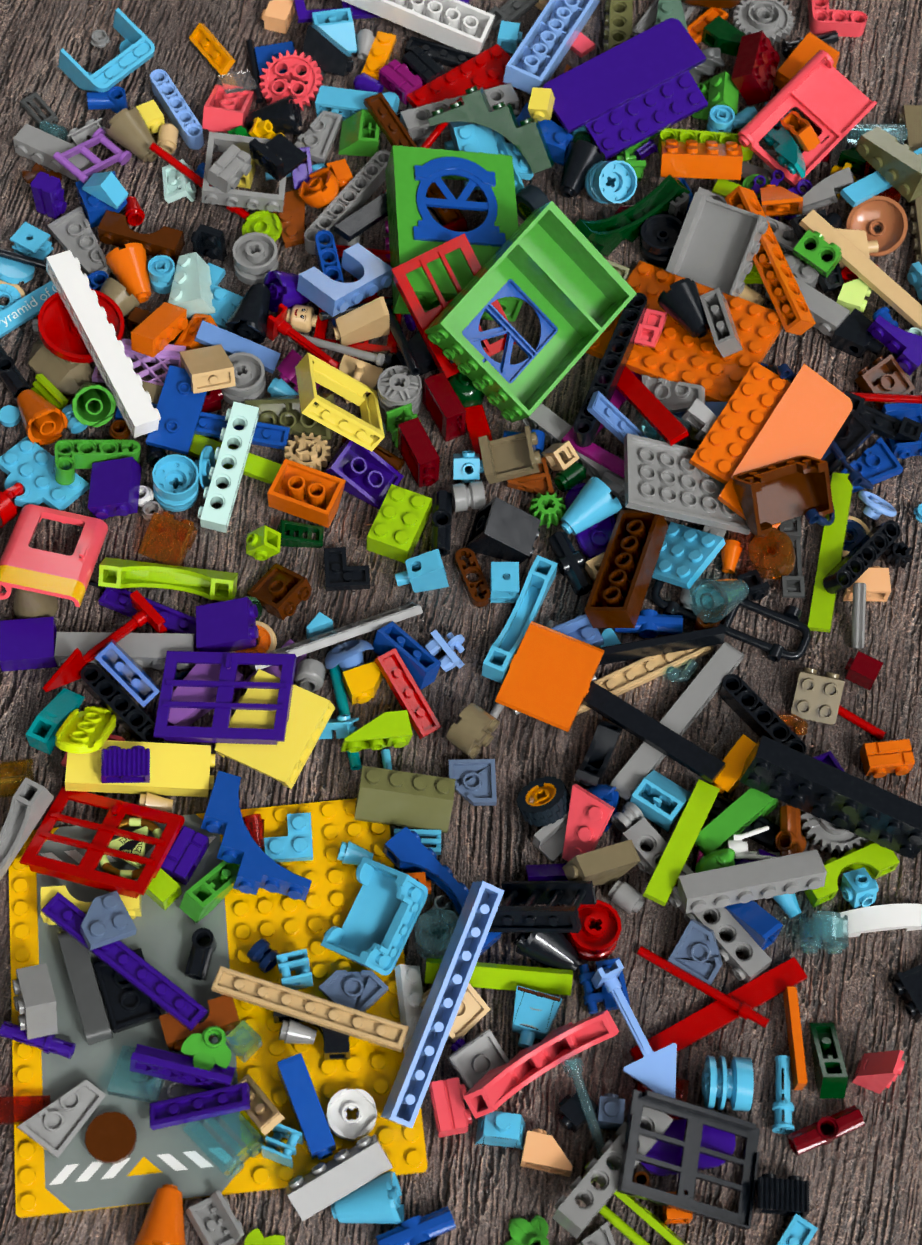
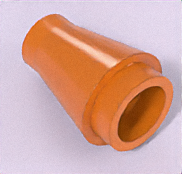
M729 539L725 540L726 544L721 549L722 572L733 574L735 573L742 547L739 541Z

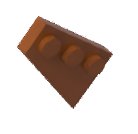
M299 189L285 192L283 213L271 212L277 214L282 223L280 237L285 248L304 244L305 202L298 194Z

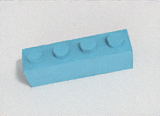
M320 85L315 101L317 117L325 110L343 115V120L361 109L368 110L364 105V99L378 93ZM382 93L397 115V95Z

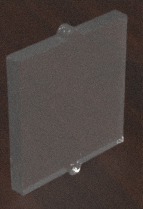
M249 70L218 76L225 94L257 88V84Z

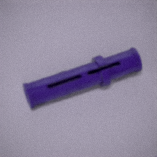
M5 1020L0 1028L1 1037L43 1050V1053L46 1054L53 1053L71 1059L75 1051L76 1043L56 1038L54 1034L27 1040L25 1030L21 1031L19 1025Z

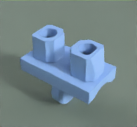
M436 629L430 633L433 638L427 642L425 647L433 656L441 650L445 651L446 654L439 659L441 662L440 666L445 672H448L455 666L460 669L465 665L454 652L455 649L459 653L465 650L462 646L465 640L463 635L454 636L450 632L446 636L450 640L447 643Z

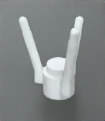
M769 826L757 828L743 834H733L734 840H728V848L734 850L735 859L764 860L775 858L774 856L756 855L757 851H748L747 841H742V839L769 830ZM769 852L773 855L780 857V853L778 852Z

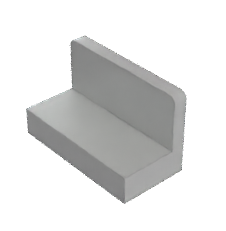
M568 813L555 823L543 826L533 836L532 844L550 862H554L563 854Z

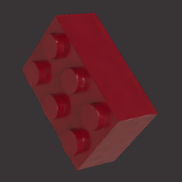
M763 31L742 36L731 80L748 105L770 100L777 66L780 62L779 53L775 51L770 39L766 37Z

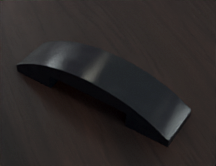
M848 391L844 392L852 401V409L875 431V434L901 442L919 440L922 432L921 423L905 416L902 421L865 405L864 398Z

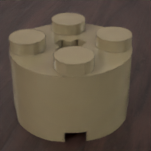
M471 703L459 714L460 719L457 724L453 722L446 739L470 758L474 759L482 746L487 747L494 738L491 733L497 729L500 721L480 706Z

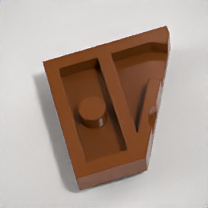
M541 458L542 463L539 464L540 472L506 480L507 487L534 494L539 492L542 495H545V492L548 491L549 495H553L554 489L546 458Z

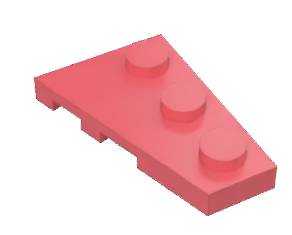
M578 784L572 785L562 858L568 862L576 855L595 850L615 810L613 806Z

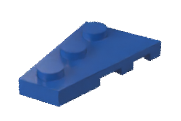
M882 437L876 440V443L871 448L868 447L857 460L850 463L855 471H859L873 485L899 475L903 471L902 465ZM844 468L840 472L850 474V472L846 468ZM859 485L853 486L852 494L865 488Z

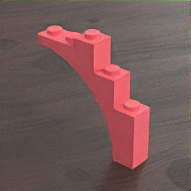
M608 1010L574 1024L570 1022L553 1029L541 1042L520 1050L508 1063L489 1070L463 1098L475 1119L492 1113L516 1092L545 1072L576 1054L616 1036L619 1030Z

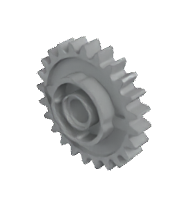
M740 0V4L736 5L732 24H735L734 27L745 35L763 31L766 37L770 39L771 45H774V41L781 43V39L786 40L787 35H790L794 24V16H792V10H788L789 5L783 6V0L779 2L777 0Z
M801 810V814H803L801 815V822L804 823L801 830L808 831L805 838L812 837L814 839L812 845L821 844V851L828 847L829 854L834 849H837L839 855H841L844 849L849 851L854 847L858 850L861 843L865 844L868 840Z

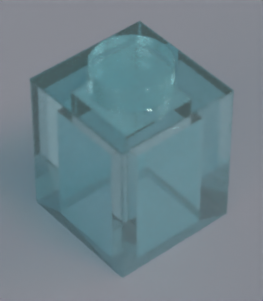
M244 1020L225 1037L227 1046L244 1063L262 1046L261 1036Z

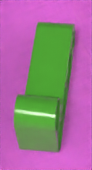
M60 440L54 446L55 480L58 484L70 485L75 480V469H92V463L133 457L139 464L141 446L135 440Z
M750 788L700 831L695 845L704 855L724 848L728 844V840H733V834H740L761 815L765 817L779 805L778 799Z

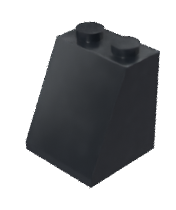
M495 497L476 513L465 548H469L475 553L521 564L526 559H530L534 553L535 548L533 544L540 534L539 525L541 520Z

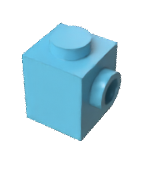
M501 21L497 44L506 53L514 54L518 43L521 44L523 32L520 31V23Z

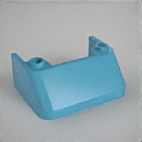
M119 8L115 10L113 27L125 40L120 44V54L93 74L86 72L63 48L60 50L58 67L81 90L106 92L154 55V43Z

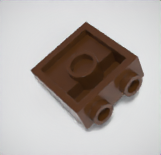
M892 354L886 358L882 355L872 362L874 365L872 368L869 369L866 366L857 372L859 377L854 380L863 393L907 395L915 389ZM875 402V403L877 404V406L879 407V409L882 411V408H883L884 404H892L893 402Z
M275 563L247 592L249 598L255 599L258 604L264 606L268 613L284 620L287 616H292L295 613L296 606L302 600L306 601L309 599L312 588L307 578Z

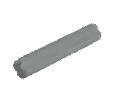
M865 583L853 584L851 647L854 649L864 648Z

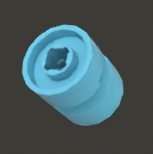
M716 105L711 108L706 131L731 133L735 119L733 109L726 105Z
M166 255L155 256L148 262L151 288L158 294H168L171 291L175 274L174 261Z

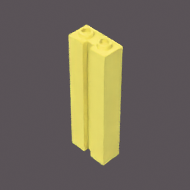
M106 740L102 748L95 752L84 754L67 752L65 791L146 794V792L164 796L208 798L209 790H212L214 786V776L210 775V768H215V754H211V745ZM109 746H119L121 749L143 746L145 749H150V783H101L102 749H107Z

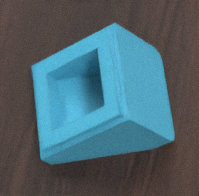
M321 612L317 613L306 627L307 639L333 630V620Z

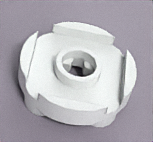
M358 1088L342 1089L334 1094L328 1103L326 1114L331 1131L339 1138L350 1142L367 1136L373 1130L377 1119L376 1104L372 1096ZM350 1109L352 1111L357 1109L356 1115L358 1118L348 1120L346 1118V1110Z

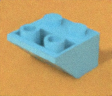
M350 8L312 12V24L319 26L350 54L357 53L354 23Z
M653 770L639 784L632 794L630 802L639 807L644 817L664 830L669 831L686 807L692 793Z

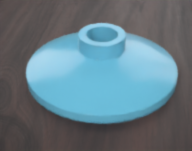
M206 445L203 448L199 460L194 462L198 468L199 482L203 489L206 486H210L209 472L211 466L215 467V453L210 445Z

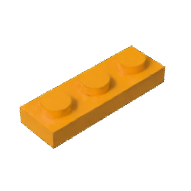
M199 23L189 39L220 75L226 76L236 60L204 24Z
M377 32L361 74L366 73L379 80V70L387 65L396 42V35Z

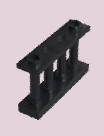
M502 881L501 886L502 890H504L505 900L498 907L489 932L579 933L582 928L578 913L580 905L597 903L593 882ZM513 904H524L523 906H513ZM536 904H547L546 906H535ZM558 904H569V906H558Z

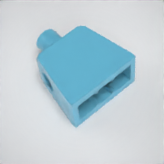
M439 549L407 559L405 561L407 571L395 574L398 587L411 583L415 593L449 587Z

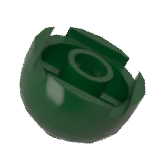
M459 372L447 378L464 408L483 403L485 394L477 390L467 376Z

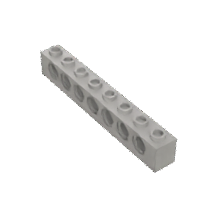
M643 817L622 834L620 842L632 840L641 860L637 864L641 871L647 872L652 877L657 867L656 863H659L668 843ZM647 845L651 848V851H643L640 846ZM685 863L679 876L694 872ZM674 886L668 899L671 905L682 911L688 924L693 918L714 931L722 962L729 964L734 976L739 981L743 980L746 984L758 977L769 967L772 959L725 907L686 914L678 895L677 887ZM710 916L715 922L708 923L703 917ZM726 934L731 940L724 941L719 935ZM736 952L744 953L747 959H739L736 956Z

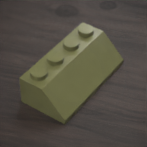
M362 765L358 781L354 820L414 829L441 830L442 833H447L454 801L456 779Z

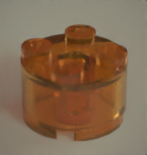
M773 528L768 536H755L749 543L750 560L754 570L756 569L762 578L780 580L782 576H788L793 571L796 554L791 539L784 532Z

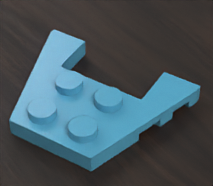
M208 263L212 282L210 290L214 298L212 299V306L215 308V313L207 315L212 316L218 327L226 330V321L243 296L218 287L225 276V269Z

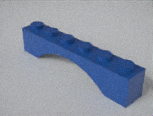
M404 827L384 844L383 853L400 870L413 873L425 872L426 878L434 882L446 893L460 916L469 893L468 888L462 882L458 883L450 868L442 865L437 860L435 852L431 848H426L421 843V838L415 831H410L407 827ZM488 932L480 955L501 938L503 932Z

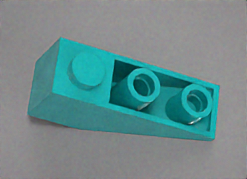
M63 688L36 716L25 735L29 746L50 755L56 746V732L73 710L79 709L85 697Z

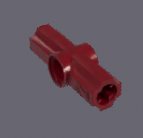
M853 1105L831 1116L822 1117L819 1121L788 1134L787 1139L792 1152L799 1156L821 1145H827L834 1139L863 1127L865 1123L860 1110ZM820 1126H827L831 1130V1135L823 1134Z

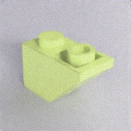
M860 278L844 283L837 303L848 309L850 313L854 309L864 313L868 302L864 299L865 296L870 297L872 289Z

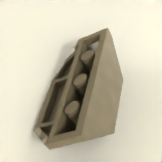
M41 339L33 343L28 361L29 367L36 374H43L62 394L74 396L82 384L92 382L94 371L89 363H75L59 358L45 347ZM92 382V383H95V384H98V385H102V384L99 383V382Z

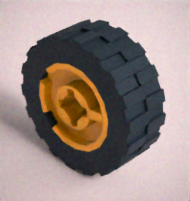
M545 776L544 778H537L535 781L529 782L527 786H524L522 791L519 792L516 802L524 820L529 825L540 827L553 824L557 820L562 819L569 811L571 797L560 778Z

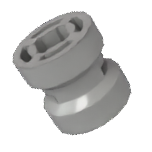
M628 801L623 805L621 812H616L611 816V820L615 827L624 833L641 820L644 815L637 805Z

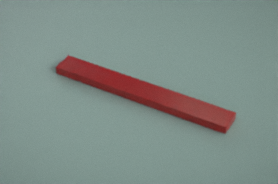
M792 957L727 995L742 1004L744 1002L754 1007V1010L782 994L788 986H796L803 982L808 976L796 958ZM716 1000L649 1038L647 1041L654 1052L672 1043H676L678 1053L740 1018V1016H738V1012ZM638 1045L630 1049L629 1052L635 1061L643 1058Z

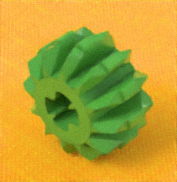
M548 491L545 492V495L538 492L536 498L531 500L529 513L541 520L539 527L546 524L548 529L550 524L557 527L566 512V506L563 504V497L557 498L556 492L553 495H549Z

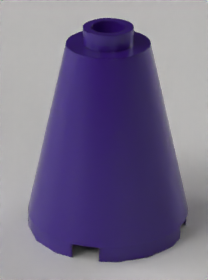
M279 270L267 273L264 284L271 292L270 311L278 312L280 303L289 309L295 304L303 305L312 302L297 291L299 275Z

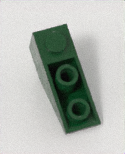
M718 16L704 27L701 42L710 48H720L723 54L737 57L741 38L745 34Z

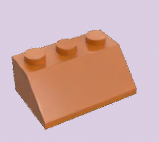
M285 458L267 492L268 506L329 528L338 511L346 480Z

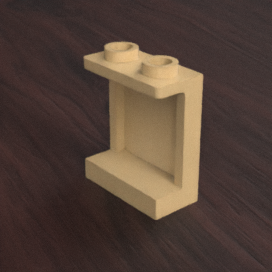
M221 344L180 352L181 368L186 369L190 377L193 394L236 386L234 366Z

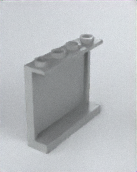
M695 192L665 271L680 277L690 278L691 281L693 279L694 282L713 289L719 288L723 293L738 297L744 290L746 275L751 272L754 254H757L760 249L759 241L761 236L767 231L768 218Z

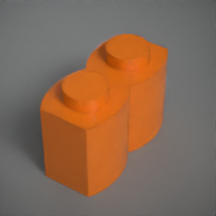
M791 111L781 119L782 126L789 131L796 144H799L803 151L809 152L820 143V139L809 121L802 118L798 112Z

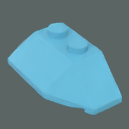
M462 121L450 122L448 124L455 151L499 154L491 128ZM463 180L466 187L469 181Z

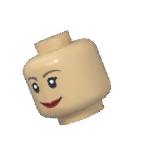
M295 304L292 308L288 309L286 321L292 325L294 330L309 333L312 327H316L318 315L314 314V309L311 306Z

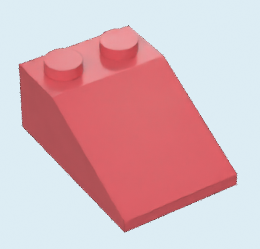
M216 84L204 105L202 129H207L210 132L227 133V131L241 125L245 128L246 117H248L254 91Z

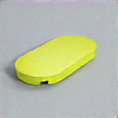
M89 706L80 712L79 709H75L56 732L55 745L69 753L84 754L95 752L102 748L116 727V715H111L108 709Z

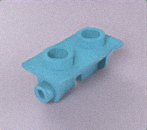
M350 714L338 715L337 719H329L318 740L333 739V730H336V739L348 737L358 730L353 723L358 721L359 718H351Z

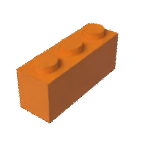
M164 302L131 332V349L154 358L178 334L186 329L188 325L187 309Z

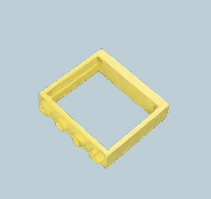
M307 352L295 367L301 413L372 452L385 438L377 391ZM316 383L359 406L361 419L317 395ZM366 391L371 393L368 397L365 394Z

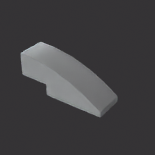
M850 167L835 172L813 186L803 196L802 214L839 202L837 194L843 188L855 183Z
M696 398L681 418L698 430L694 437L702 442L718 417Z

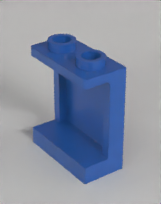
M892 403L884 404L881 412L902 421L905 416L922 424V404ZM922 432L919 440L914 442H901L886 438L888 447L896 458L905 459L910 456H922Z

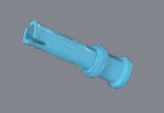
M787 1055L775 1056V1102L772 1104V1111H774L772 1131L778 1134H790L795 1131V1127L792 1125V1112L795 1110V1106L791 1102V1057ZM782 1073H784V1089H782Z

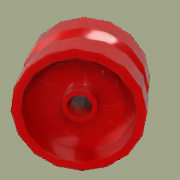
M597 900L596 904H581L578 913L582 928L579 933H566V938L578 951V956L586 961H599L607 958L615 950L619 940L621 919L617 911L610 904L601 900Z

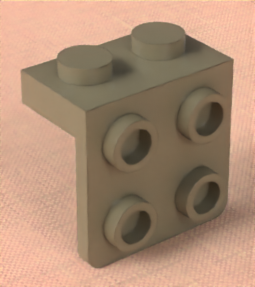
M804 667L803 670L798 669L791 715L820 723L835 724L845 683L842 678H839L840 674L826 671V675L818 674L817 669Z

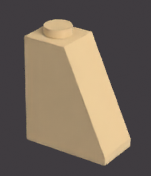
M384 296L336 318V327L333 328L335 340H340L341 345L345 346L389 335L390 317Z

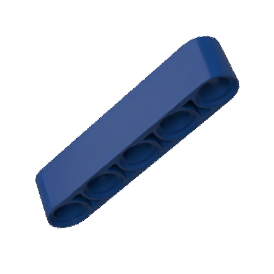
M321 230L315 236V252L319 270L328 277L335 278V281L344 282L334 236L330 231ZM336 318L331 319V322L336 327Z

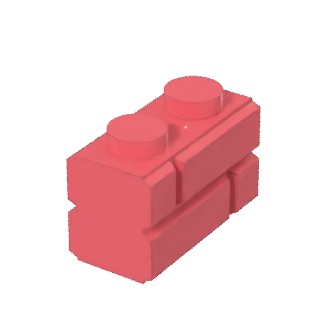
M459 1077L430 1082L429 1091L438 1137L468 1132V1124H472L470 1109H465L464 1105L465 1099L463 1096L467 1093L465 1084L460 1085Z

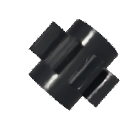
M903 541L901 543L893 542L890 548L885 550L884 554L888 556L885 562L893 566V569L899 567L904 569L913 558L910 555L912 548L904 544Z

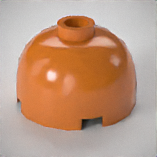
M321 168L309 175L311 179L307 183L303 181L298 190V194L303 201L310 207L317 209L327 207L339 193V183L334 174L327 168Z

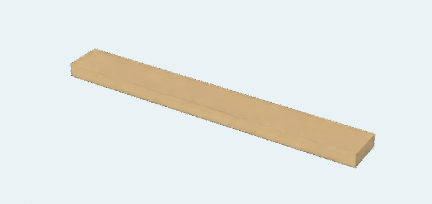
M814 209L800 221L799 225L806 231L808 229L812 232L817 231L824 237V241L829 244L831 242L836 244L841 249L840 252H842V259L840 261L909 323L922 330V305Z
M706 646L644 657L593 682L612 694L619 696L713 652L714 647ZM581 704L577 715L586 712L591 708L587 707L584 704Z
M223 966L219 967L211 987L213 992L398 1052L402 1051L409 1031V1026Z

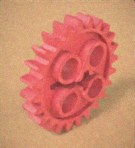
M288 50L286 51V56L279 53L278 59L272 56L273 63L266 62L268 69L262 68L264 75L260 76L262 82L259 83L260 88L263 89L261 91L262 95L266 96V102L273 103L289 95H295L297 99H294L295 104L299 103L302 111H304L303 105L305 104L311 107L309 101H316L315 95H318V88H320V85L323 86L321 82L323 76L320 74L321 69L317 67L316 60L312 61V57L310 55L306 57L304 52L298 56L296 50L293 52V55H290ZM282 70H287L285 73L280 74ZM303 71L306 72V73H305L304 75H302V76L299 75L300 72H303ZM279 88H284L283 91L276 92ZM298 90H303L302 93L296 94Z

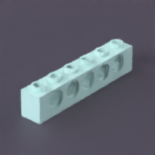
M233 402L232 409L228 408L225 417V421H228L227 427H223L221 430L220 440H222L221 447L216 448L214 456L217 462L215 467L211 466L209 472L211 483L210 486L205 487L203 499H206L205 504L199 507L197 515L203 528L227 533L258 422L259 407ZM237 425L244 427L242 430L234 429ZM232 444L238 446V448L234 450L228 447ZM225 464L233 465L231 469H225L222 466ZM221 483L228 485L224 489H220L217 487V485ZM220 503L222 507L215 509L211 505Z

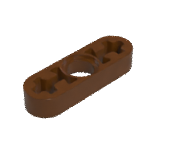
M461 548L455 554V565L471 603L476 607H484L490 602V589L474 552L469 548ZM462 556H465L466 559H469V567L466 568V563L464 559L461 560ZM470 573H475L479 579L472 582L466 576ZM479 587L480 594L484 595L483 599L477 596L476 588Z

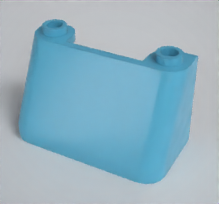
M363 856L356 868V878L362 884V887L342 928L333 926L328 929L324 934L321 946L386 976L393 971L427 900L428 889L408 874Z

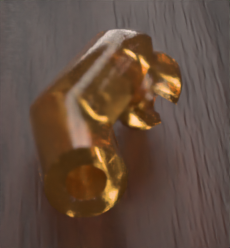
M777 714L787 726L796 727L795 733L797 735L807 734V727H809L807 721L795 714Z

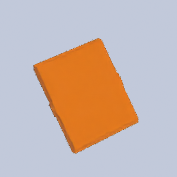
M531 621L517 653L514 654L511 660L510 668L496 696L495 702L569 732L582 701L589 692L591 681L605 650Z

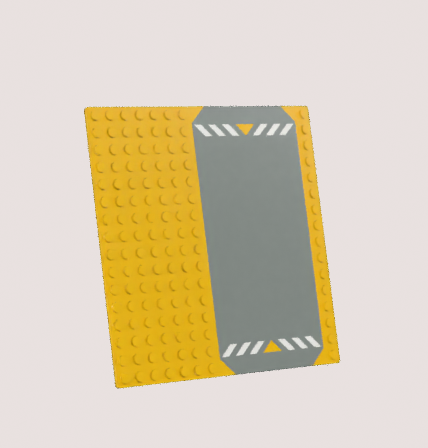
M356 798L241 809L245 826L253 840L264 853V838L288 836L287 814L311 812L313 860L277 863L296 875L312 880L305 901L295 900L279 893H271L262 888L258 889L257 895L245 894L240 890L232 889L209 914L196 923L179 907L185 892L223 861L217 858L223 835L201 829L205 813L181 815L185 819L183 826L207 836L210 845L187 885L177 882L181 886L182 894L166 910L162 909L146 893L144 896L141 895L142 916L132 920L137 928L136 935L119 941L131 950L141 948L144 960L207 1009V1014L199 1023L205 1021L209 1015L210 1010L207 1000L223 996L211 990L220 966L282 985V974H279L278 965L269 972L263 973L259 969V964L247 957L250 948L263 938L270 944L272 950H277L280 954L307 948L313 986L297 991L328 1000L319 991V986L336 970H347V972L371 970L321 946L324 934L328 929L333 926L342 928L362 887V884L356 878V868L358 865L342 864V861L337 860L342 841L347 843L350 841L374 853L372 860L394 869L392 861L383 853L384 844L391 839L390 825L354 820ZM152 821L164 831L167 824ZM81 826L52 828L50 833L91 843L97 831ZM126 827L122 830L133 832L142 827ZM38 829L32 831L8 868L12 1023L19 1025L18 1016L20 1015L19 1011L15 1010L14 996L18 995L14 994L12 980H17L16 969L46 963L56 999L58 1034L54 1035L61 1040L76 1043L72 1058L68 1059L58 1054L43 1053L41 1049L12 1040L16 1215L19 1218L151 1204L156 1190L162 1188L164 1184L177 1186L178 1190L182 1192L183 1200L210 1197L216 1190H220L222 1195L283 1189L289 1186V1182L295 1177H304L309 1174L311 1169L321 1162L327 1163L334 1159V1155L343 1149L349 1150L356 1146L358 1140L350 1142L339 1138L331 1131L336 1144V1150L332 1151L333 1154L326 1159L318 1160L316 1158L312 1160L303 1138V1145L296 1144V1156H291L293 1161V1168L291 1169L262 1156L261 1146H266L265 1137L272 1138L273 1130L264 1135L245 1111L179 1124L170 1128L152 1130L150 1127L149 1103L153 1102L144 1089L143 1084L154 1077L130 1071L132 1053L135 1052L137 1044L189 1057L191 1055L183 1054L181 1051L169 1050L160 1019L114 1034L97 975L96 979L113 1038L90 1046L88 1045L57 933L64 930L58 925H49L43 922L41 917V887L65 885L70 895L82 902H92L94 898L108 894L109 891L32 872L28 865L20 864L19 861ZM149 830L148 836L154 837L153 833ZM114 835L111 841L119 838L120 836ZM46 840L38 855L79 865L87 850ZM147 843L146 858L150 857L156 845ZM106 855L110 864L119 870L138 869L121 858ZM98 864L95 870L105 872L100 864ZM207 928L213 933L217 947L212 954L207 978L200 981L186 977L184 974L192 947V935L197 929ZM202 938L198 945L206 946L209 944L210 938ZM402 950L395 966L405 964L404 950ZM89 951L92 965L94 968L93 963L102 960L99 959L96 955H94L91 951ZM395 968L386 976L373 971L389 987V990L366 1013L401 1024ZM295 970L290 971L291 976L296 975ZM233 998L242 1028L237 1029L236 1033L226 1036L225 1044L231 1050V1061L228 1066L235 1068L232 1080L233 1085L249 1074L283 1115L284 1119L279 1124L301 1132L279 1077L277 1062L301 1053L326 1120L328 1103L338 1091L356 1088L366 1091L374 1099L377 1110L376 1124L368 1135L371 1137L376 1134L392 1163L393 1168L386 1172L393 1171L398 1176L427 1171L421 1107L412 1129L381 1117L404 1058L403 1048L401 1052L349 1036L350 1059L325 1060L324 1039L316 1027L308 1023L299 1022L317 1030L313 1045L286 1044L283 1040H279L282 1023H274L272 1010ZM159 1006L161 1015L167 1014V1012ZM213 1037V1040H211L210 1042H218L217 1037ZM87 1079L105 1093L106 1096L58 1159L17 1128V1126ZM350 1109L346 1110V1118L348 1120L358 1118L356 1115L357 1109L352 1111ZM116 1111L125 1114L133 1122L137 1131L134 1151L127 1159L117 1164L98 1162L90 1155L85 1144V1133L89 1124L95 1117L105 1112ZM282 1137L281 1142L286 1144L288 1139Z

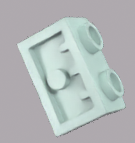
M183 159L179 160L194 172L191 165H188ZM170 164L162 167L164 200L168 204L183 197H187L191 202L195 201L196 187L194 182Z

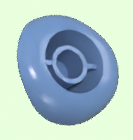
M359 639L343 642L333 647L327 653L325 668L332 669L339 665L342 671L361 666L364 664L363 651L373 650L374 647L368 641Z

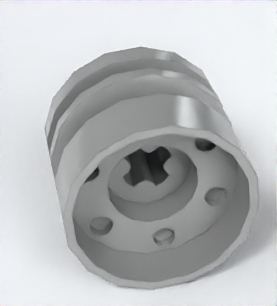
M403 365L385 369L377 380V397L381 415L386 418V412L410 403L412 404L413 414H419L422 400V381L419 374L412 376L408 367Z

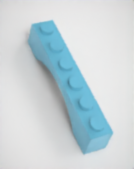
M537 555L509 619L496 641L492 644L483 662L482 676L498 683H503L510 668L511 660L514 654L517 653L531 621H534L556 577L558 563Z

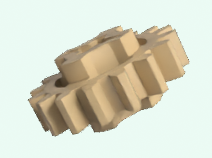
M302 433L300 438L294 435V441L288 440V446L284 447V459L286 458L322 471V467L326 468L328 461H331V447L328 446L327 440L321 441V435L316 438L313 433H310L309 436Z

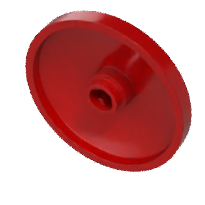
M95 290L98 304L100 307H104L107 321L113 324L116 338L122 341L124 335L122 311L113 299ZM58 292L53 294L44 302L39 311L38 333L41 341L50 352L64 360L75 363L94 362Z

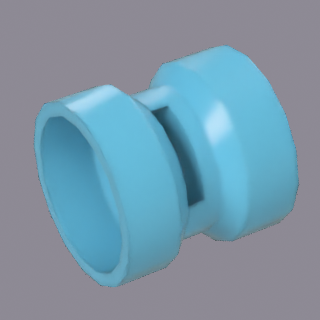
M72 404L62 409L68 419L67 428L72 434H79L88 427V425L81 424L75 418Z

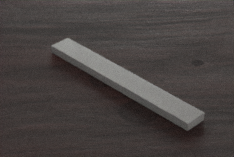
M412 602L267 653L295 654L298 657L382 628L392 621L396 623L422 614L423 610L421 605ZM271 665L249 666L251 669L258 671V669L261 670L270 667Z

